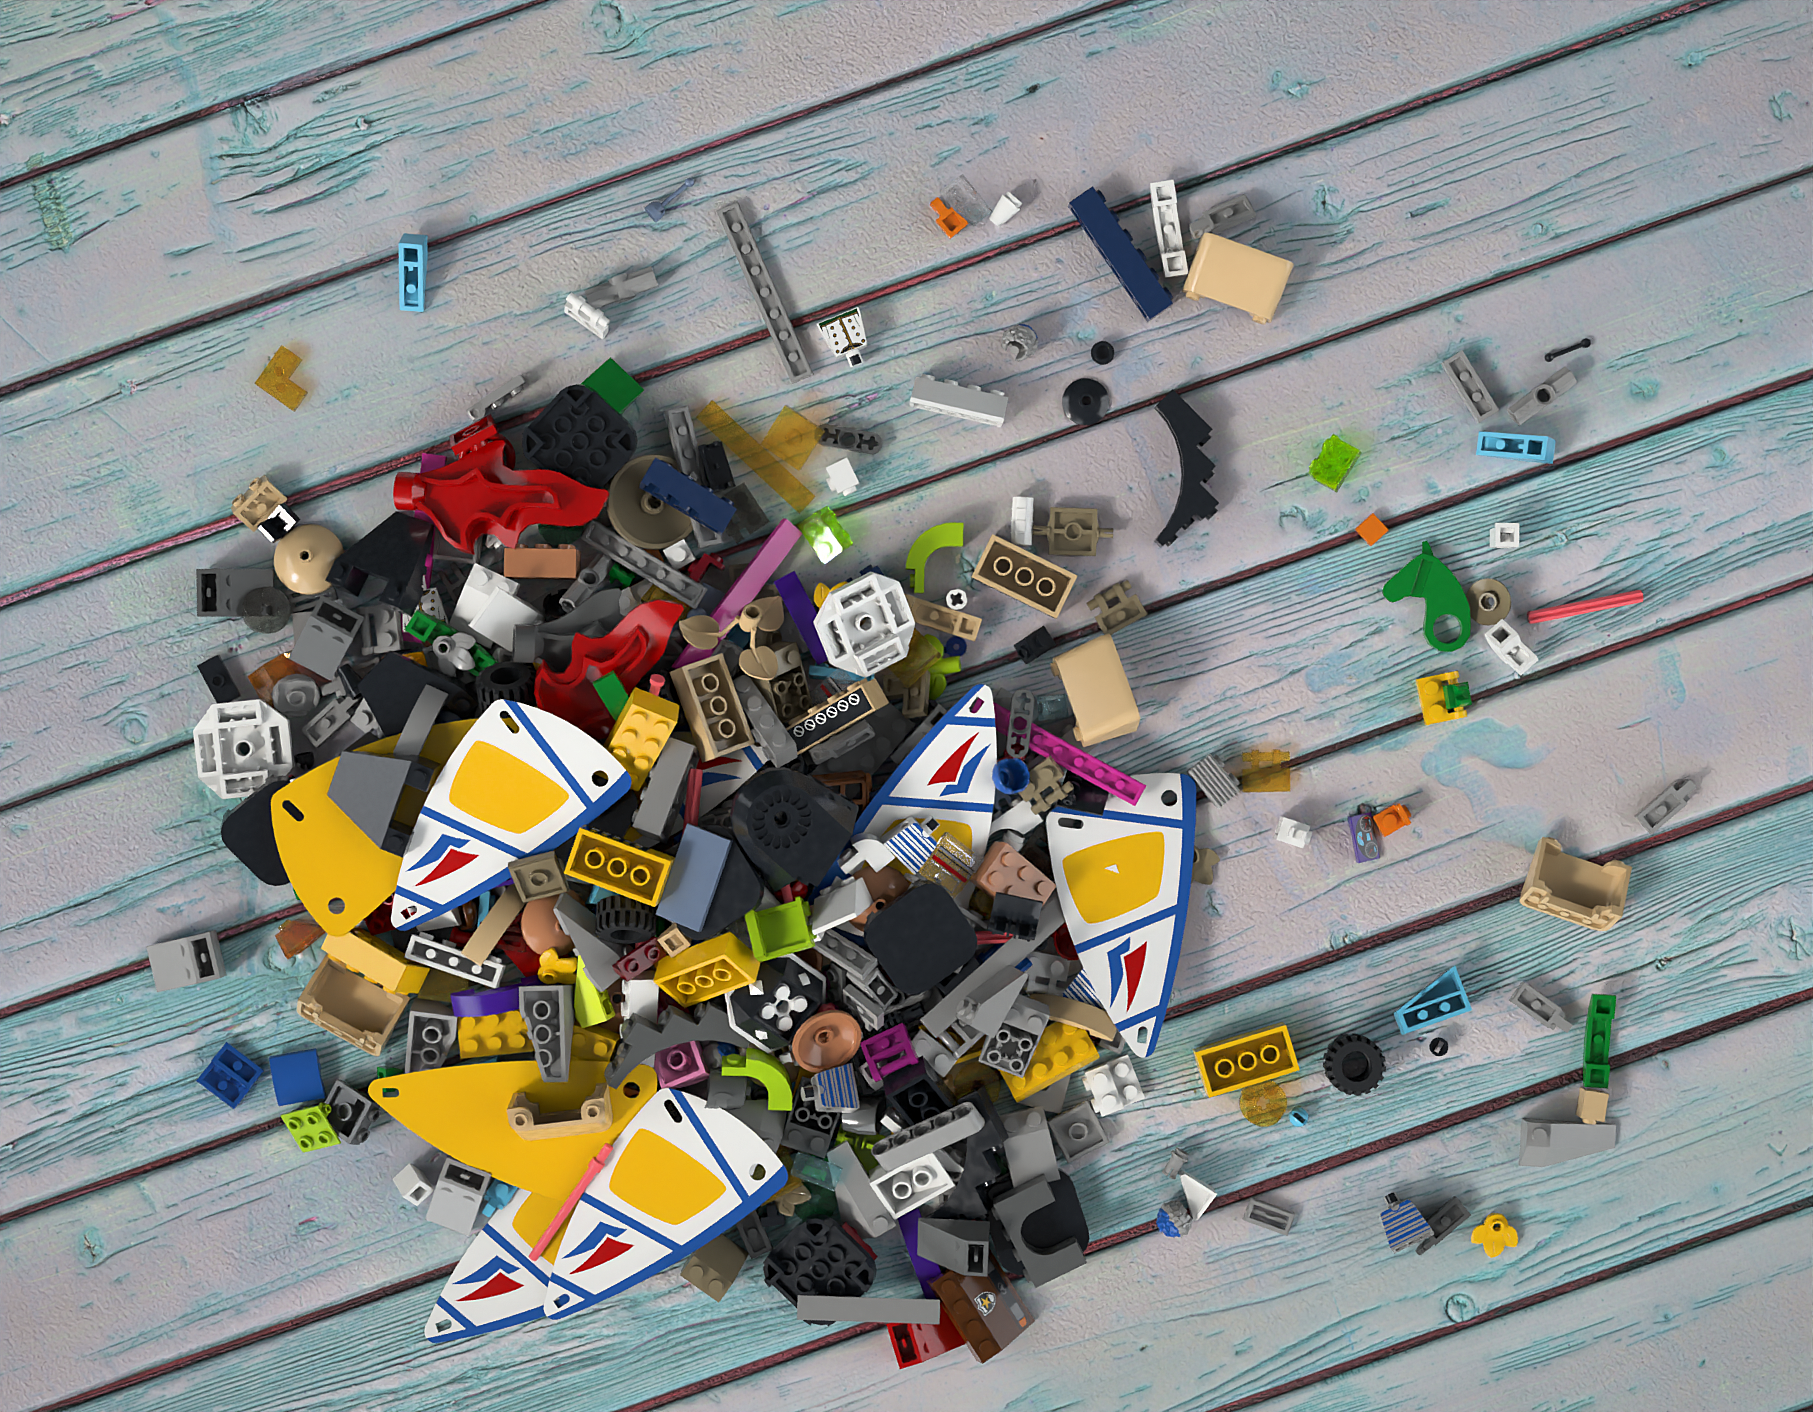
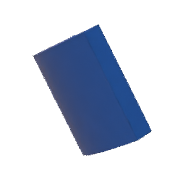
M226 1042L196 1081L235 1110L264 1070Z
M316 1048L269 1057L278 1106L325 1098L326 1091L321 1076L322 1068Z

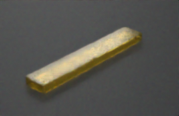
M713 400L696 416L700 422L799 514L816 497Z

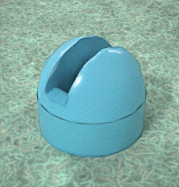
M1301 1107L1293 1108L1289 1113V1120L1294 1126L1302 1127L1308 1122V1113ZM1295 1113L1304 1118L1302 1123L1294 1117Z

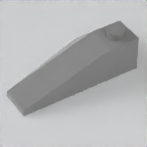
M415 998L409 1015L405 1074L441 1068L456 1038L458 1017L454 1016L453 1011L439 1001Z
M757 1098V1100H745L744 1106L739 1109L726 1111L754 1131L776 1154L783 1137L786 1110H768V1099Z
M1521 1118L1519 1166L1545 1167L1615 1148L1616 1124L1596 1123L1594 1125L1575 1121Z

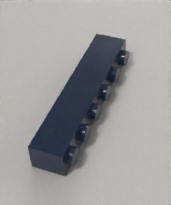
M1092 186L1070 201L1068 208L1148 323L1172 306L1173 302L1171 300L1173 296L1167 287L1162 288L1158 282L1160 277L1155 269H1149L1144 262L1146 257L1140 248L1136 249L1131 243L1133 238L1126 228L1122 230L1118 224L1120 219L1113 209L1109 211L1105 205L1106 199L1100 190L1096 191Z

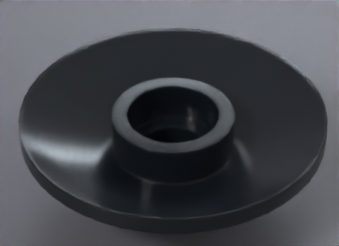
M1090 378L1078 379L1072 382L1063 394V410L1066 416L1076 424H1095L1107 413L1109 407L1108 393L1104 386L1096 380ZM1083 397L1090 398L1091 402L1089 405L1082 403Z

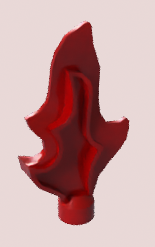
M496 440L486 443L483 447L475 451L473 450L458 461L442 468L424 473L398 472L394 481L393 499L397 510H419L425 512L431 517L447 542L461 552L475 555V542L482 534L495 535L505 546L516 549L520 534L530 525L582 526L599 516L609 497V492L604 489L587 487L556 471L541 469L512 471L504 466L503 452L506 442L504 440Z
M655 599L636 606L612 631L603 637L591 638L576 632L572 641V661L564 672L554 673L543 659L536 672L534 694L538 709L569 722L594 740L607 738L616 721L605 706L592 682L614 671L630 697L635 685L663 655L672 628L682 614L684 606L676 602Z

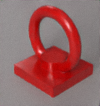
M491 414L449 436L451 449L455 455L459 454V459L469 454L470 451L483 447L489 440H504L506 442L504 449L506 453L505 466L512 471L514 470L516 463L515 450L511 442L497 432L496 423Z

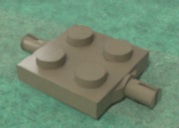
M1050 507V520L1047 526L1033 525V530H1042L1033 531V535L1047 536L1049 542L1048 555L1096 556V544L1099 537L1113 538V534H1107L1113 533V528H1099L1097 521L1098 509Z

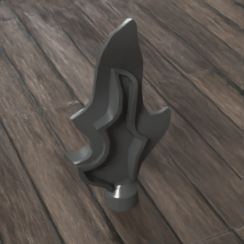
M619 588L598 591L572 611L556 620L538 625L514 624L513 662H536L541 665L544 659L554 673L564 672L572 661V641L576 632L591 638L603 637L612 631L625 617L620 614L619 599L622 591ZM680 629L670 633L663 655L642 678L664 668L675 670L671 666L689 644L681 634Z

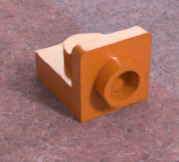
M1397 802L1372 816L1383 837L1390 835L1405 825L1411 824L1409 820L1411 813L1405 805L1401 806Z

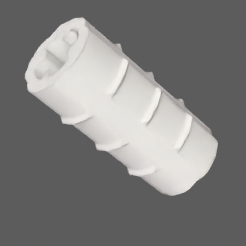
M1013 497L1010 533L1011 543L1014 545L1030 546L1032 543L1034 498Z

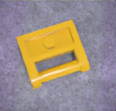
M1458 670L1415 679L1425 725L1468 717L1467 711L1463 707L1454 708L1455 712L1448 713L1442 681L1448 680L1449 685L1458 683Z

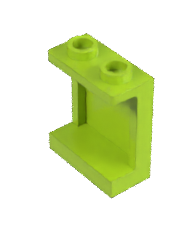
M798 896L795 897L796 901L758 912L753 910L745 915L754 957L759 962L815 947L814 939L817 938V934H813L812 924L810 925L808 916L811 915V909L808 901L804 902Z

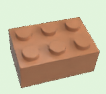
M517 544L516 549L504 548V577L509 579L577 580L581 573V551L575 549V546L570 544H559L558 549H552V546H549V544H535L534 548H528V545Z
M994 841L975 868L973 874L968 878L970 882L993 901L996 892L1043 901L1044 905L1056 888L1055 883L1005 842Z

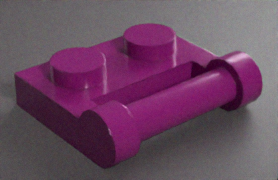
M903 1023L860 1043L875 1082L883 1080V1076L904 1066L914 1065L919 1062L907 1028ZM904 1050L906 1051L907 1055L878 1068L877 1063Z

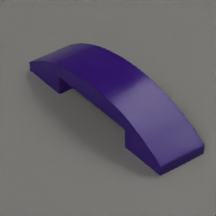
M793 571L774 581V584L817 665H820L827 661L828 658L813 623L817 612L796 572Z
M538 975L521 978V983L475 993L473 988L450 993L454 1016H488L519 1009L520 986L546 985V983H543L538 978Z
M916 1208L897 1219L925 1298L938 1300L926 1281L940 1275V1267L937 1263L917 1255L918 1218H922L919 1208Z

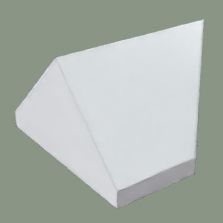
M1183 1170L1179 1171L1193 1221L1198 1220L1217 1193L1207 1183Z

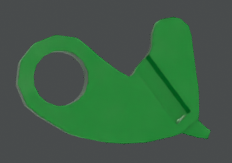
M1428 541L1422 542V553L1409 561L1383 585L1382 594L1392 603L1410 596L1424 598L1423 636L1427 644L1437 651L1453 652L1463 647L1470 637L1471 618L1469 603L1460 583L1451 570L1433 555ZM1441 615H1451L1459 622L1460 634L1451 643H1442L1434 636L1433 626L1436 619Z

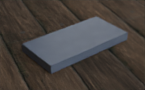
M687 823L656 915L701 932L733 840Z

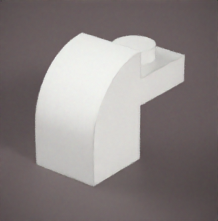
M1503 619L1484 634L1494 652L1520 676L1538 661L1537 656L1521 642L1518 633Z
M860 833L850 838L854 847L844 850L837 862L840 868L847 874L865 859L877 873L892 861L895 856L878 836L871 833Z

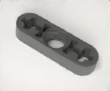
M822 424L815 430V439L822 446L870 455L878 453L882 448L881 437L873 432L830 424ZM829 429V434L836 435L835 430H839V444H833L834 438H827V441H822L819 432ZM845 433H852L855 436L856 440L853 445L846 446L842 443V436ZM859 434L864 435L862 440L869 441L871 437H874L875 442L879 443L878 446L873 447V450H869L867 444H861V449L856 448L859 444Z
M1027 689L1016 690L1011 700L1006 750L1014 758L1025 756L1029 748L1034 696ZM1022 693H1025V696L1029 698V702L1024 704L1023 709L1029 710L1028 715L1022 712L1014 713L1015 708L1020 710V702L1016 701V699L1021 697ZM1022 716L1026 719L1027 725L1023 730L1014 728L1013 722L1016 717ZM1012 732L1016 734L1026 733L1025 738L1020 737V744L1024 748L1019 750L1018 754H1015V750L1011 748V744H1015L1017 738L1016 736L1011 737Z

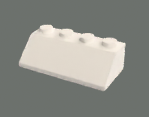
M921 374V377L915 378L910 407L1002 427L1008 397H1004V392L990 390V393L982 392L979 386L968 384L967 388L960 387L956 381L945 379L943 383L935 381L934 376Z

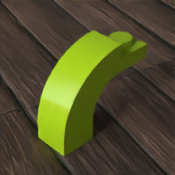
M953 522L936 525L921 534L914 542L907 556L905 569L915 570V574H910V588H914V593L924 594L925 563L934 551L945 547H963L964 523Z
M747 1048L746 1056L738 1054L722 1056V1076L754 1077L760 1080L768 1090V1110L792 1111L791 1079L787 1069L776 1057L755 1048Z

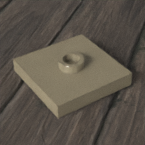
M555 851L508 862L509 872L523 903L569 891L568 882Z

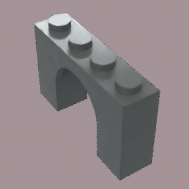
M1044 1174L992 1198L994 1206L991 1207L994 1217L997 1221L1001 1219L1004 1225L1001 1228L1007 1241L1012 1240L1015 1246L1012 1249L1013 1254L1018 1262L1022 1260L1025 1269L1022 1270L1028 1283L1033 1282L1035 1288L1087 1263L1075 1236L1049 1248H1037L1027 1243L1021 1235V1227L1025 1218L1035 1210L1055 1201L1054 1193Z

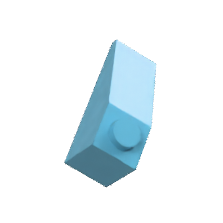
M404 233L399 241L400 310L424 311L428 259L427 235Z
M1479 431L1476 455L1553 464L1556 440L1548 436Z

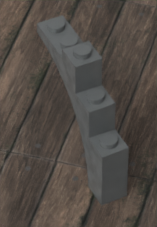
M713 999L700 1002L694 1011V1016L669 1005L666 1011L661 1012L658 1024L632 1013L630 1018L626 1019L622 1024L621 1034L624 1042L620 1044L614 1061L607 1065L604 1076L608 1086L617 1089L625 1077L642 1061L673 1045L690 1041L714 1040L731 1043L747 1049L750 1041L730 1027L727 1006Z

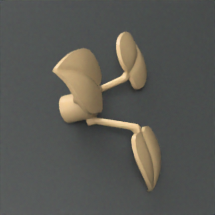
M781 596L766 597L749 603L743 608L741 616H736L735 620L721 632H719V624L712 617L706 615H696L679 621L678 626L683 637L692 646L699 649L715 648L718 644L717 637H723L731 628L739 623L743 631L751 632V650H744L740 654V668L747 675L762 680H772L776 676L778 670L777 657L769 647L760 646L755 648V634L757 626L761 630L769 632L778 630L782 626L784 613Z

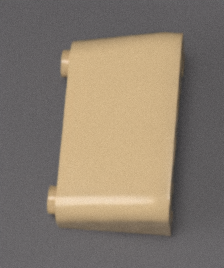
M1205 232L1200 238L1181 292L1186 293L1187 298L1195 301L1207 297L1244 310L1253 317L1252 321L1265 325L1266 322L1271 323L1294 264L1283 258Z
M1109 633L1053 657V663H1050L1051 671L1054 677L1058 676L1063 681L1077 720L1073 732L1076 740L1081 741L1083 747L1137 731L1140 722L1138 707L1115 644Z
M1542 837L1537 844L1521 892L1520 903L1528 908L1593 930H1609L1623 916L1632 867L1625 865L1619 860H1612L1604 866H1600L1562 853V846L1556 839Z
M327 953L298 998V1014L373 1056H380L408 1006L410 997L398 992L394 995L384 991L382 988L347 970L344 962L330 959L328 957L329 953Z
M607 1082L596 1083L595 1092L591 1096H586L581 1109L540 1113L539 1102H530L526 1098L525 1092L513 1093L507 1108L510 1126L522 1139L529 1141L604 1132L610 1128L613 1121Z

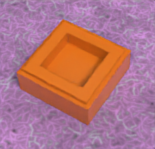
M1371 513L1355 528L1356 532L1369 546H1372L1388 531L1374 513Z

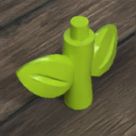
M925 634L918 646V656L920 659H912V663L903 664V670L908 672L927 669L930 672L929 700H936L943 694L946 688L944 675L961 672L960 656L943 658L944 646L942 642L933 635Z

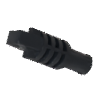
M918 1002L903 1011L899 1009L895 1010L894 1013H889L888 1016L884 1015V1025L878 1030L873 1028L871 1031H868L863 1027L864 1039L867 1040L901 1023L907 1028L909 1023L926 1015V1012H923L925 1011L921 1002Z

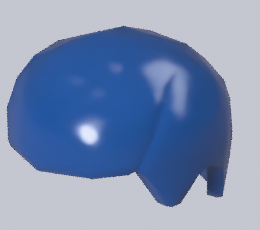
M1006 758L995 764L992 770V780L995 787L1004 794H1014L1025 790L1029 784L1030 773L1027 765L1021 759Z

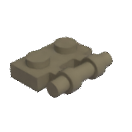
M1128 580L1121 584L1116 583L1112 585V589L1103 594L1098 593L1094 595V599L1086 603L1090 611L1097 607L1101 609L1102 613L1094 618L1104 635L1108 633L1112 635L1147 615L1136 594L1129 598L1125 595L1124 592L1132 588ZM1118 597L1120 603L1109 609L1106 602Z
M1049 755L1029 769V784L1025 790L1018 793L1025 802L1034 797L1037 803L1031 807V811L1037 815L1039 812H1045L1051 808V804L1058 799L1062 800L1067 797V793L1073 790L1074 787L1069 781L1061 785L1058 780L1065 773ZM1051 786L1054 791L1045 797L1042 791Z

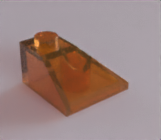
M283 653L248 676L259 698L274 709L271 694L276 683L288 675L301 674L295 662L288 659L290 653Z
M288 919L278 927L280 932L275 937L285 957L291 959L298 956L326 931L315 920L296 919L291 922Z

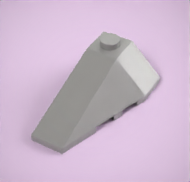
M561 893L553 911L565 935L571 936L575 944L573 951L576 956H581L585 964L583 971L586 977L599 992H603L620 978L612 965L634 949L630 944L610 942L597 936L596 915L567 893Z
M574 984L519 987L520 1013L522 1018L525 1019L528 1028L527 1034L529 1040H532L536 1052L535 1058L543 1082H568L575 1014Z
M845 1140L828 1150L827 1157L842 1223L847 1222L849 1226L853 1227L861 1239L876 1238L897 1226L895 1220L870 1186L869 1174L849 1142Z

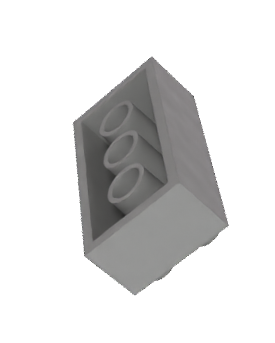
M671 737L667 739L662 748L657 765L653 764L650 770L649 777L651 780L649 786L644 787L640 800H643L640 809H636L632 816L633 827L640 835L665 844L668 842L686 796L689 769H696L700 759L699 752L694 745Z

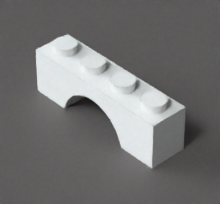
M1019 796L1008 804L1010 807L1003 813L1000 810L992 815L989 836L1000 829L1007 828L1025 834L1043 820L1038 814L1035 815L1031 811V803L1029 801L1025 802Z

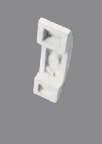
M1174 179L1150 183L1155 231L1164 277L1188 274L1176 206L1177 198Z

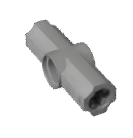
M650 266L631 274L625 273L609 279L607 283L585 290L590 306L598 309L615 302L622 303L634 298L636 294L658 287V283Z
M1563 367L1508 408L1507 411L1510 417L1520 426L1577 383L1575 376L1570 370ZM1539 390L1546 393L1547 399L1545 402H1541L1538 399L1537 393Z
M598 554L587 568L581 571L577 580L559 601L564 611L567 613L572 611L595 593V590L608 576L614 565L609 556Z

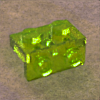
M1332 434L1330 439H1326L1323 443L1322 451L1318 458L1311 462L1308 474L1314 481L1337 493L1362 452L1340 440L1337 435Z
M828 506L816 511L797 525L823 565L853 545L848 532L842 528L836 514Z

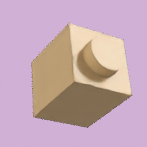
M1580 1087L1576 1115L1582 1118L1584 1123L1596 1125L1597 1121L1604 1122L1609 1094L1601 1090Z

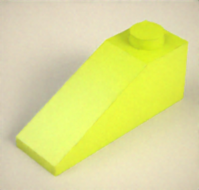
M578 955L574 1008L577 1021L580 1023L581 1028L605 1022L616 1014L607 989L603 992H599L586 977L583 971L585 964L581 956Z

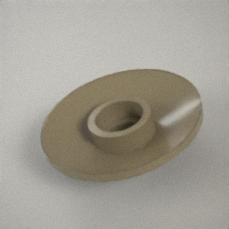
M1491 578L1481 579L1469 588L1466 595L1470 607V617L1479 624L1495 625L1501 619L1504 620L1509 614L1511 596L1506 586L1498 580ZM1490 597L1494 599L1493 606L1489 604Z

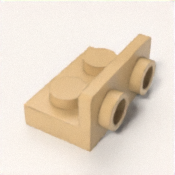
M265 475L261 478H255L249 485L250 489L244 495L239 494L232 501L231 510L233 514L253 532L258 529L257 526L261 522L268 519L280 504L287 500V497Z

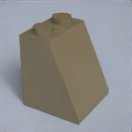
M720 1234L691 1253L683 1265L680 1276L719 1303L733 1284L749 1253L724 1234Z

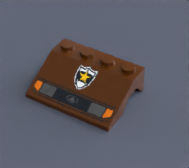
M990 1249L987 1277L967 1276L947 1269L940 1275L926 1281L936 1298L940 1300V1304L976 1361L982 1364L1001 1352L1035 1322Z

